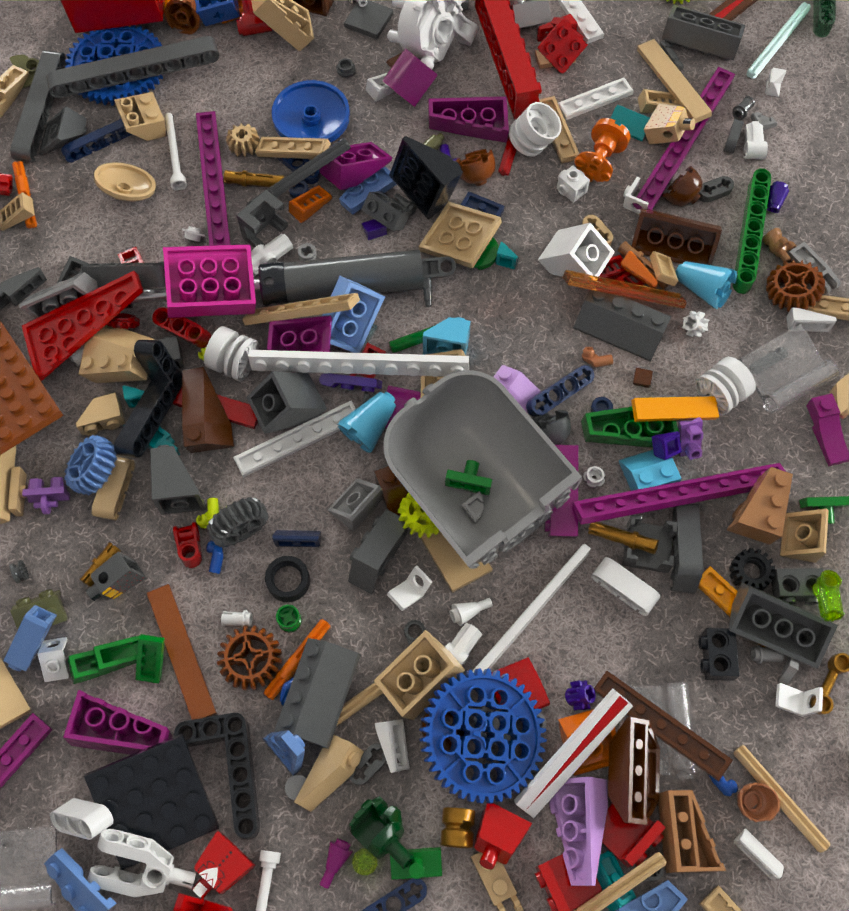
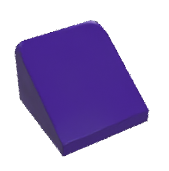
M375 219L361 223L368 240L387 235V227Z
M676 431L652 436L654 455L666 460L681 453L680 432Z

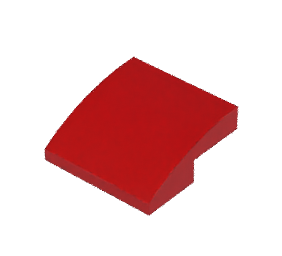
M529 657L498 669L500 677L507 673L509 674V680L517 679L516 686L524 684L523 693L531 691L532 694L529 701L537 700L534 709H541L550 705L546 691ZM495 692L496 703L500 704L501 696L498 692Z

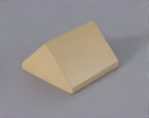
M819 509L786 513L780 556L816 563L826 554L829 510Z

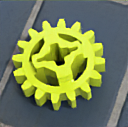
M408 493L402 499L398 509V513L401 514L398 520L405 522L403 528L409 527L411 535L414 532H418L419 538L424 533L428 538L433 533L437 535L440 532L411 494Z

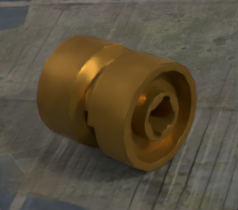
M452 807L443 808L442 823L445 825V829L441 830L440 845L455 848H473L474 833L470 831V828L475 824V810Z

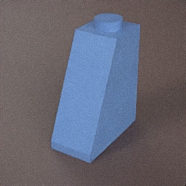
M34 605L25 614L3 660L8 663V667L16 671H27L57 616L56 614L37 605Z

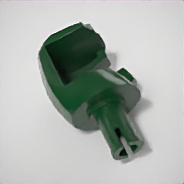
M380 796L373 800L367 799L353 815V819L349 824L351 834L377 859L383 858L389 853L401 868L405 869L413 861L414 855L399 842L404 833L400 809L392 805L388 808L386 801Z

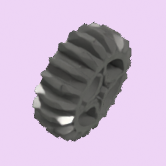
M252 497L242 498L237 502L234 501L224 509H220L219 513L214 514L213 518L209 520L207 525L209 537L219 547L234 546L248 539L267 523L266 521L269 517L266 507L260 500Z

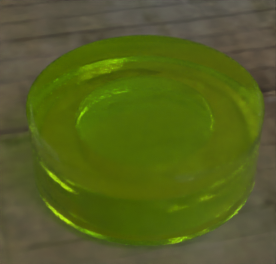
M363 848L354 854L352 865L358 874L367 876L376 870L378 859L366 848Z

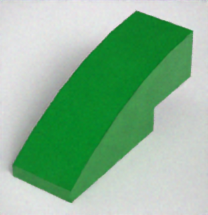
M139 636L95 646L91 651L69 656L68 665L73 684L91 680L135 664L137 661Z

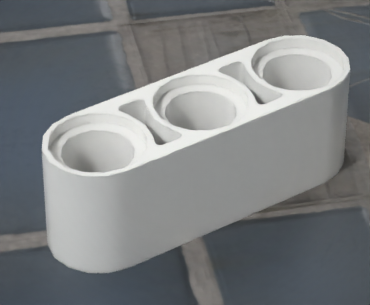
M605 557L591 575L595 582H600L603 588L616 597L620 596V600L635 611L638 609V613L643 616H648L660 599V594L654 588L611 558Z
M72 798L50 813L51 822L58 831L91 840L113 824V816L106 806Z

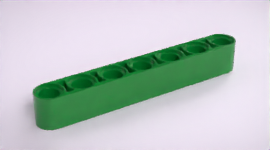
M762 168L754 172L748 185L735 265L737 278L735 284L733 283V289L740 294L750 291L757 276L771 184V173Z

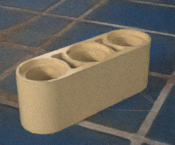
M117 457V460L114 462L115 467L111 472L112 475L108 477V482H104L103 487L97 490L92 505V515L95 517L115 521L119 517L117 513L121 511L126 496L124 492L128 490L133 475L131 471L135 469L134 460Z

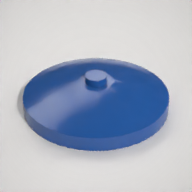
M317 80L297 82L285 88L276 97L272 106L273 125L281 137L328 139L331 143L344 133L349 124V104L345 95L337 87L329 83Z

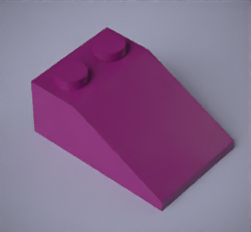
M373 142L350 145L349 150L320 168L319 173L338 189L347 190L349 187L359 185L392 161V157Z
M331 315L270 321L267 350L330 352Z

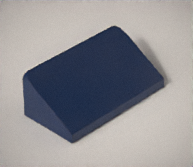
M276 530L272 539L276 547H319L321 531Z

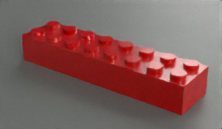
M475 0L474 6L505 95L507 96V101L513 118L517 119L530 104L539 102V94L542 92L541 84L536 80L535 68L531 67L529 52L526 53L524 38L520 37L519 24L515 23L514 11L509 7L510 1Z

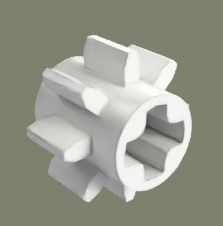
M690 311V315L683 317L682 328L688 330L686 333L688 336L693 337L695 335L701 337V333L708 331L707 327L710 320L703 318L705 316L703 312L698 311L696 313Z

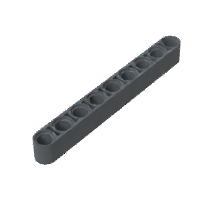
M204 36L54 70L47 74L46 79L50 95L55 98H62L214 63L219 59L220 55L215 39L211 36Z

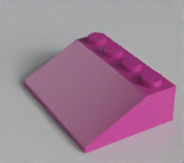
M250 245L163 247L168 318L255 314L256 298Z

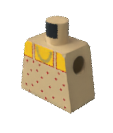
M658 104L644 128L648 143L659 144L679 141L685 130H694L695 119L688 118L686 109L682 106Z

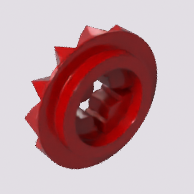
M119 313L106 325L120 329L135 328L140 325V319L133 314Z

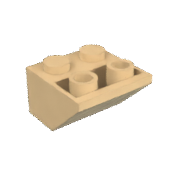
M153 92L114 100L126 132L146 141L166 136L165 120Z

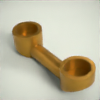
M845 653L836 654L828 661L827 667L829 671L821 687L823 688L822 711L818 712V714H828L833 709V701L829 694L838 674L849 671V656ZM816 696L810 699L811 707L816 703Z

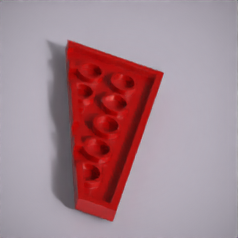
M135 271L22 325L33 370L41 381L144 292L139 275Z

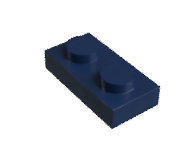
M469 191L461 203L462 206L501 217L505 208L504 205Z

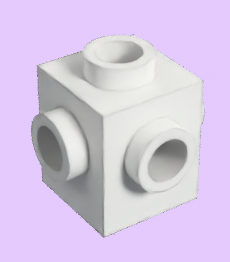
M572 165L569 169L563 170L558 175L556 189H558L561 195L566 196L574 203L587 193L590 179L581 170Z

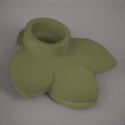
M22 54L10 57L13 65L29 71L30 75L23 88L30 87L39 60Z

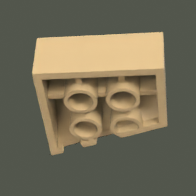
M105 325L85 343L79 375L94 383L147 380L148 374L134 354V345L138 340L154 339L123 328H113L112 326Z

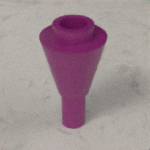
M337 838L336 842L330 841L326 870L319 885L329 889L335 873L340 870L353 853L350 849V843Z

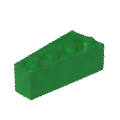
M632 407L585 413L581 420L585 442L653 448L652 436L679 432L677 421L635 422Z

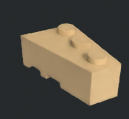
M251 0L253 13L298 51H301L314 39L308 9L293 0Z

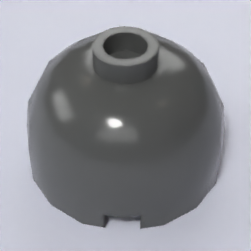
M557 410L555 411L556 415L549 416L547 412L532 418L554 445H561L570 435L571 422L567 411Z

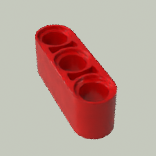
M160 307L152 315V320L156 325L199 348H206L212 337L209 331L185 317L168 318L167 308Z

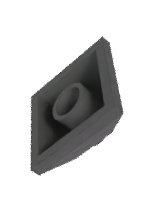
M65 106L47 122L39 155H45L84 136L87 127H85L87 118Z

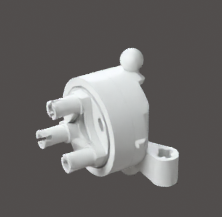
M392 0L393 7L401 8L402 10L398 22V31L390 29L387 38L390 42L400 44L403 51L406 48L417 58L421 59L430 69H433L434 63L444 59L454 36L460 43L471 46L479 26L467 19L461 12L463 11L461 4L466 0Z

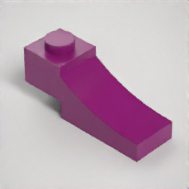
M833 394L811 398L806 407L814 423L812 427L828 467L849 462V451L845 443L839 417L841 412Z

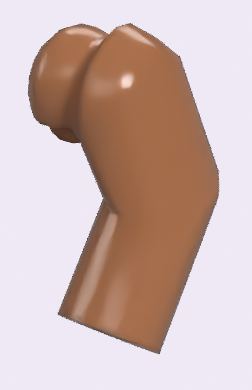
M585 347L583 349L582 358L591 366L613 365L611 354L598 356L594 353L592 347Z

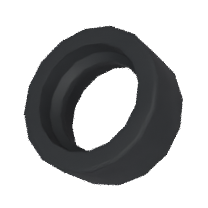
M282 556L269 564L265 572V583L269 593L275 599L282 602H293L306 594L310 586V575L306 565L300 559L294 556ZM286 566L296 568L301 574L299 586L290 592L279 590L274 583L276 572Z

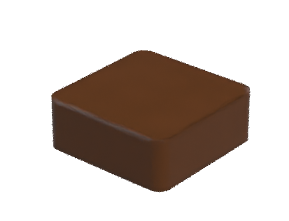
M636 368L633 384L649 388L653 371Z

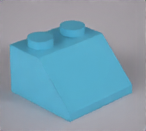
M449 317L423 333V355L462 349L466 355L471 321L460 317Z
M653 450L619 460L631 491L680 482L682 479L673 458L660 459L654 455Z

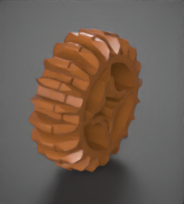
M793 259L790 264L785 261L783 266L777 264L775 270H772L767 278L766 291L768 298L772 300L773 305L779 304L780 310L785 307L788 312L792 307L805 310L808 309V306L814 308L816 302L821 300L825 291L823 273L818 272V266L812 267L811 262L804 264L803 260L800 263H796ZM781 282L784 283V287L782 289L779 287V284ZM809 283L812 286L810 290L807 289V284Z
M255 625L251 628V632H249L247 626H243V633L235 629L234 633L236 636L232 638L231 635H227L226 638L229 643L222 642L220 644L225 650L217 653L220 658H224L217 661V665L223 667L220 670V674L222 676L227 675L225 681L227 683L233 681L234 688H238L242 682L241 686L244 691L248 689L249 684H251L253 690H256L257 682L262 687H265L266 683L263 679L267 677L272 681L274 678L270 672H279V669L274 664H282V660L277 657L282 654V650L277 648L279 646L278 640H273L274 635L272 633L266 635L265 628L260 629L258 632V628ZM251 640L262 642L267 646L268 650L254 649ZM243 643L242 650L232 657L236 647ZM249 650L255 657L252 658L253 660L250 662L251 666L249 665L247 660L244 659L245 657H247L246 655L249 654ZM265 658H268L264 668L257 673V665L265 661ZM232 665L245 666L248 676L240 675L233 671Z

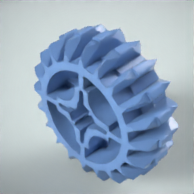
M98 435L86 437L84 442H80L67 463L68 467L65 470L66 475L64 478L66 485L73 489V491L83 495H90L96 493L98 488L101 489L104 482H108L109 475H112V469L115 467L114 462L117 460L112 442Z

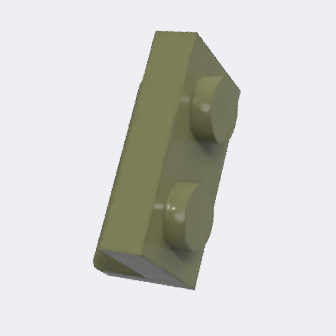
M48 589L38 594L39 597L30 599L28 596L15 601L16 604L10 612L17 630L25 614L34 605L57 615L52 626L67 621V615L60 599V590L53 591Z

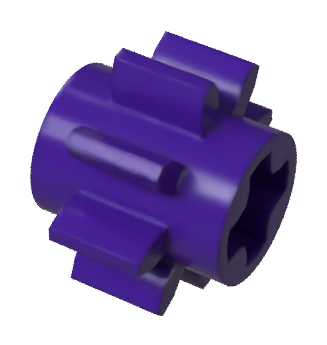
M586 680L570 682L571 688H568L565 692L567 703L573 706L574 711L591 709L589 703H593L596 698L594 688L591 685H587Z

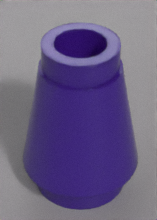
M776 181L770 186L768 211L773 213L780 211L789 193L786 183Z

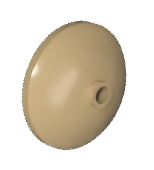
M106 163L99 166L94 172V181L99 189L108 196L121 201L135 202L145 200L151 197L156 189V182L148 172L130 164Z

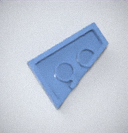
M384 166L359 185L349 187L339 198L340 204L352 215L362 209L369 192L381 191L385 193L397 185L389 176L391 171Z

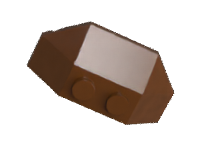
M627 717L609 743L608 796L624 823L647 825L649 817L659 802L660 747L651 729L649 720Z

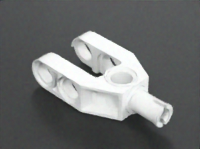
M105 829L101 832L97 844L99 850L146 863L144 873L135 874L119 870L120 867L117 866L111 868L96 865L90 868L87 878L88 882L92 883L95 881L101 887L100 889L131 897L163 893L165 886H168L169 883L192 890L197 872L175 868L174 864H172L174 856L153 839L115 829Z

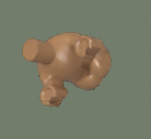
M779 228L772 229L762 238L763 243L769 246L770 252L780 257L783 263L791 260L787 251H791L797 246L794 242L782 237V231Z

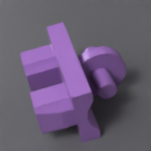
M701 417L692 421L679 422L678 430L680 432L682 452L679 453L680 457L687 455L690 460L702 457L703 420Z
M62 477L51 478V484L48 488H44V481L42 479H30L28 489H23L22 496L27 497L29 503H34L35 509L41 508L43 514H50L51 507H58V501L70 500V493L66 490V482Z

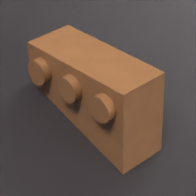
M770 467L760 475L746 497L747 499L743 506L738 510L735 519L727 528V531L769 545L780 539L783 534L793 474Z
M668 790L659 793L660 822L666 827L661 833L664 835L662 844L664 858L667 862L665 872L705 873L726 871L714 848L716 846L714 840L710 838L704 823L706 821L693 791Z

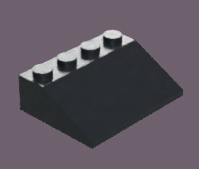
M405 136L402 138L389 176L407 197L415 202L417 208L429 220L446 206L463 171L458 162L453 161L450 156Z

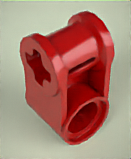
M192 522V525L180 528L174 526L173 534L180 560L188 568L197 567L202 561L201 540L197 523ZM189 552H195L191 558H185Z

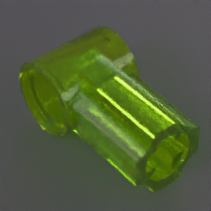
M832 570L823 571L812 587V592L818 599L820 616L824 618V621L830 622L842 619L844 616L839 591L842 579L838 573Z

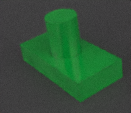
M467 460L464 473L447 469L445 486L475 493L480 491L481 494L489 495L493 479L477 476L479 462Z
M849 496L807 497L800 499L799 503L800 508L828 509V524H834L833 507L849 506Z
M143 634L139 636L135 680L160 683L165 638Z
M441 847L407 849L414 855V859L405 869H402L390 855L391 880L442 876Z

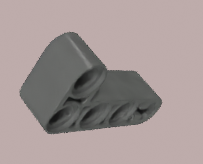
M685 504L673 507L672 521L678 523L677 532L673 538L674 567L671 573L673 587H670V590L696 593L703 574L700 511L698 504Z

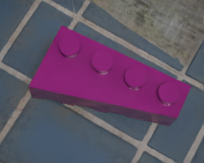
M507 96L429 98V129L507 143L509 134Z
M555 445L578 471L579 445ZM578 488L575 490L570 489V498L559 509L554 507L552 509L551 517L544 523V532H548V537H578V518L572 508L573 502L578 501Z
M78 690L63 738L71 746L132 755L173 738V736L165 726L144 717L136 716L123 708L113 706L102 699L92 697Z

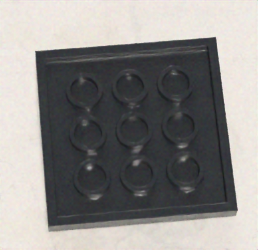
M183 733L84 775L94 803L106 806L113 816V824L107 829H115L153 839L167 851L219 829L218 821ZM116 856L121 870L140 863L139 861Z

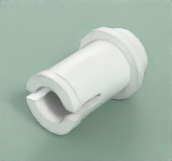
M247 610L243 612L223 611L221 616L222 626L251 627L253 621L252 613Z

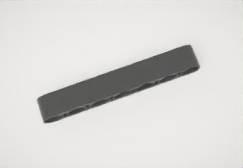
M44 50L41 54L11 144L10 153L14 160L35 161L34 156L37 155L40 146L39 141L42 140L45 130L44 125L47 124L50 115L49 110H51L55 97L50 95L46 76L51 71L65 68L63 65H66V57L63 52Z

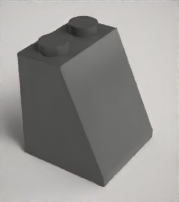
M272 371L246 397L264 434L301 425L320 416L327 409L309 373Z
M160 445L157 448H151L152 501L161 515L207 510L199 490L174 446Z

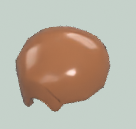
M754 782L746 784L740 789L737 795V805L742 815L749 820L755 822L771 821L779 812L780 799L776 791L768 785Z

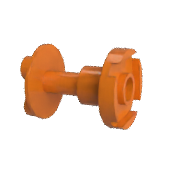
M602 118L596 122L591 132L592 140L595 143V152H581L574 161L577 169L581 170L590 179V182L593 180L598 182L610 180L613 168L606 157H610L612 153L623 152L631 139L629 130L623 124L621 126L615 124L616 120Z

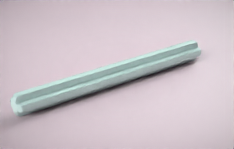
M803 2L747 70V77L751 79L757 77L810 11V4Z

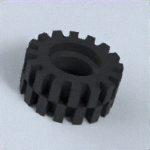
M749 548L748 551L746 549L742 550L731 562L732 565L729 567V571L732 572L730 578H734L735 581L733 583L735 586L737 584L741 586V583H744L758 590H763L772 582L775 573H773L776 570L775 566H771L773 563L772 558L768 560L766 558L768 554L766 552L763 555L760 554L762 551L760 549L754 551V548ZM747 563L757 565L760 569V576L755 579L748 577L744 572V565Z

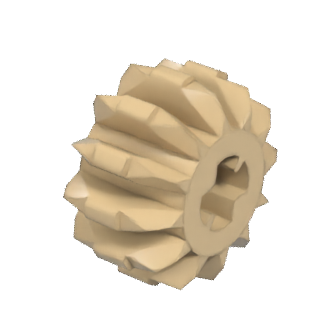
M241 123L238 127L233 125V130H228V136H226L229 150L231 153L235 152L237 157L241 153L244 157H246V153L253 155L260 142L255 127L251 128L250 124L243 126Z

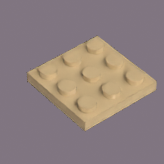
M448 201L419 245L420 252L436 257H451L455 263L473 269L501 225V217Z

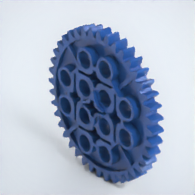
M131 25V27L124 26L96 30L95 32L89 31V35L83 33L84 39L77 38L79 43H73L74 48H69L70 53L66 55L68 59L65 60V68L160 47L162 44L157 37H154L153 33H149L148 29L143 30L142 26L136 28V25ZM153 76L79 93L78 95L82 94L84 99H89V102L95 100L96 104H99L102 101L104 106L110 102L111 106H114L115 99L149 93L148 89L154 90V84L159 85V79H163V76Z
M481 668L475 669L474 673L472 670H467L465 675L462 672L456 674L457 679L450 677L448 678L449 684L442 683L440 685L442 691H434L437 699L430 698L428 700L432 707L424 708V711L429 714L428 717L421 718V721L427 724L426 727L419 729V731L426 733L425 737L419 739L420 742L427 744V746L421 749V752L429 753L424 762L433 763L428 770L429 772L437 771L434 779H444L441 787L447 788L450 786L449 793L455 794L458 792L459 799H464L467 796L468 802H474L476 798V802L483 804L484 800H486V803L491 804L494 799L496 802H502L503 796L510 799L512 798L511 791L514 794H519V786H528L525 779H534L531 771H539L535 762H543V759L538 754L546 752L540 746V743L547 742V739L541 737V733L546 732V729L540 727L539 724L543 723L545 719L537 717L542 710L534 709L537 700L529 701L532 694L531 691L523 693L525 685L516 686L517 679L509 680V674L507 673L500 677L499 670L491 673L489 668L484 669L483 672ZM472 689L478 694L476 702L470 697ZM495 692H498L501 696L500 704H497L494 700ZM485 706V707L489 708V710H499V711H492V712L485 713L484 711H482V710H480V709H470V708H479V707ZM447 712L453 717V722L450 726L445 722ZM471 714L477 719L474 728L469 724ZM494 717L498 718L500 722L498 730L493 727ZM518 719L523 724L521 732H519L516 728V722ZM456 730L464 731V736L456 735ZM481 732L486 733L487 737H481ZM504 734L510 735L511 739H504ZM445 738L451 741V749L448 752L443 747ZM470 740L475 744V750L472 754L467 749V744ZM494 742L498 746L497 755H494L491 751V746ZM517 745L521 747L522 751L519 758L515 754V747ZM483 758L489 761H498L499 763L482 764L479 761H467L465 759ZM469 766L474 772L470 780L466 776V769ZM493 768L497 772V778L494 782L490 778V771Z

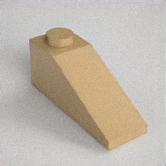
M333 735L329 749L322 748L294 803L312 812L353 775L364 751L353 743Z

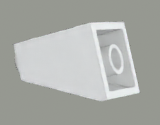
M591 223L558 230L538 261L553 275L595 283L613 256L614 250Z

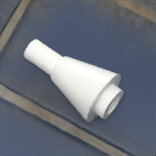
M490 598L479 602L452 604V610L449 611L453 623L462 626L480 611L492 607L493 604Z

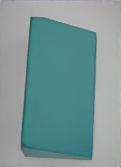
M617 105L610 119L616 120L615 124L619 126L623 124L629 130L632 138L643 141L645 137L644 128L650 118Z
M609 850L600 855L597 871V880L603 891L625 875L616 857ZM631 889L608 905L607 908L609 911H615L637 897Z

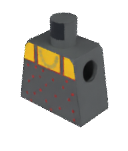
M118 551L91 573V578L95 584L88 588L86 593L93 601H96L103 595L115 599L145 580L146 577L134 559Z

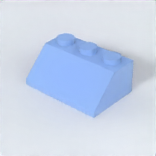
M339 276L331 297L358 293L360 301L351 310L326 313L322 316L331 315L332 317L331 345L353 353H360L385 296L357 282Z

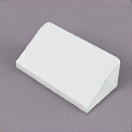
M743 829L735 838L734 844L770 879H780L784 866L747 829Z

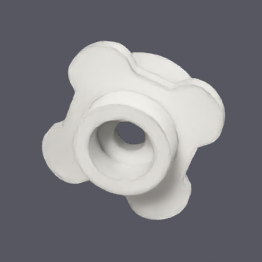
M189 226L188 229L182 228V231H185L184 238L200 242L201 236L205 237L204 234L200 233L201 229L192 226Z

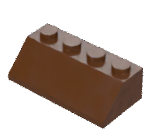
M641 208L631 246L638 252L644 253V255L650 256L653 251L671 257L673 262L681 264L688 261L712 265L722 228L718 225Z

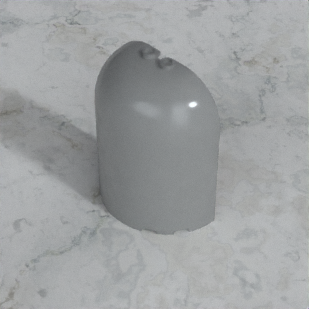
M465 370L451 373L441 378L435 384L427 385L422 391L424 396L419 400H416V398L409 399L405 403L404 408L389 423L385 432L383 446L389 468L467 566L475 569L479 566V562H482L483 565L492 562L498 557V552H508L543 525L551 517L552 509L554 507L559 509L570 498V489L575 490L578 488L582 476L497 379L483 372ZM467 460L479 462L477 476L493 479L490 494H482L484 510L476 524L461 507L462 503L476 493L445 486L447 469L464 473Z

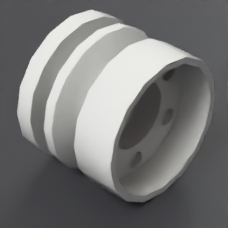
M542 102L532 103L509 127L510 141L521 154L535 157L561 133L562 125L560 118L549 105Z
M221 326L214 332L206 347L204 354L205 367L219 373L224 372L225 376L232 377L234 380L241 382L251 371L248 358L249 350H259V343L257 340L245 335L239 336L238 332Z
M729 356L720 360L712 369L707 370L704 375L698 377L695 382L699 397L714 396L716 398L720 415L729 413L739 402L752 395L756 389V383L749 369L741 361Z

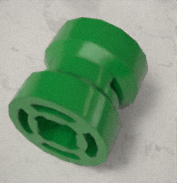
M283 605L276 613V621L284 632H295L301 626V616L293 605Z

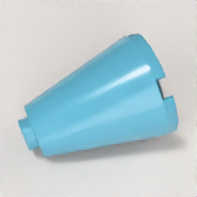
M685 261L683 264L678 265L676 275L681 284L710 306L718 309L729 298L732 292L730 285L731 283L735 284L737 271L730 268Z
M379 392L340 420L337 424L338 428L348 439L360 444L361 449L371 453L396 407L394 403L396 399L388 392Z

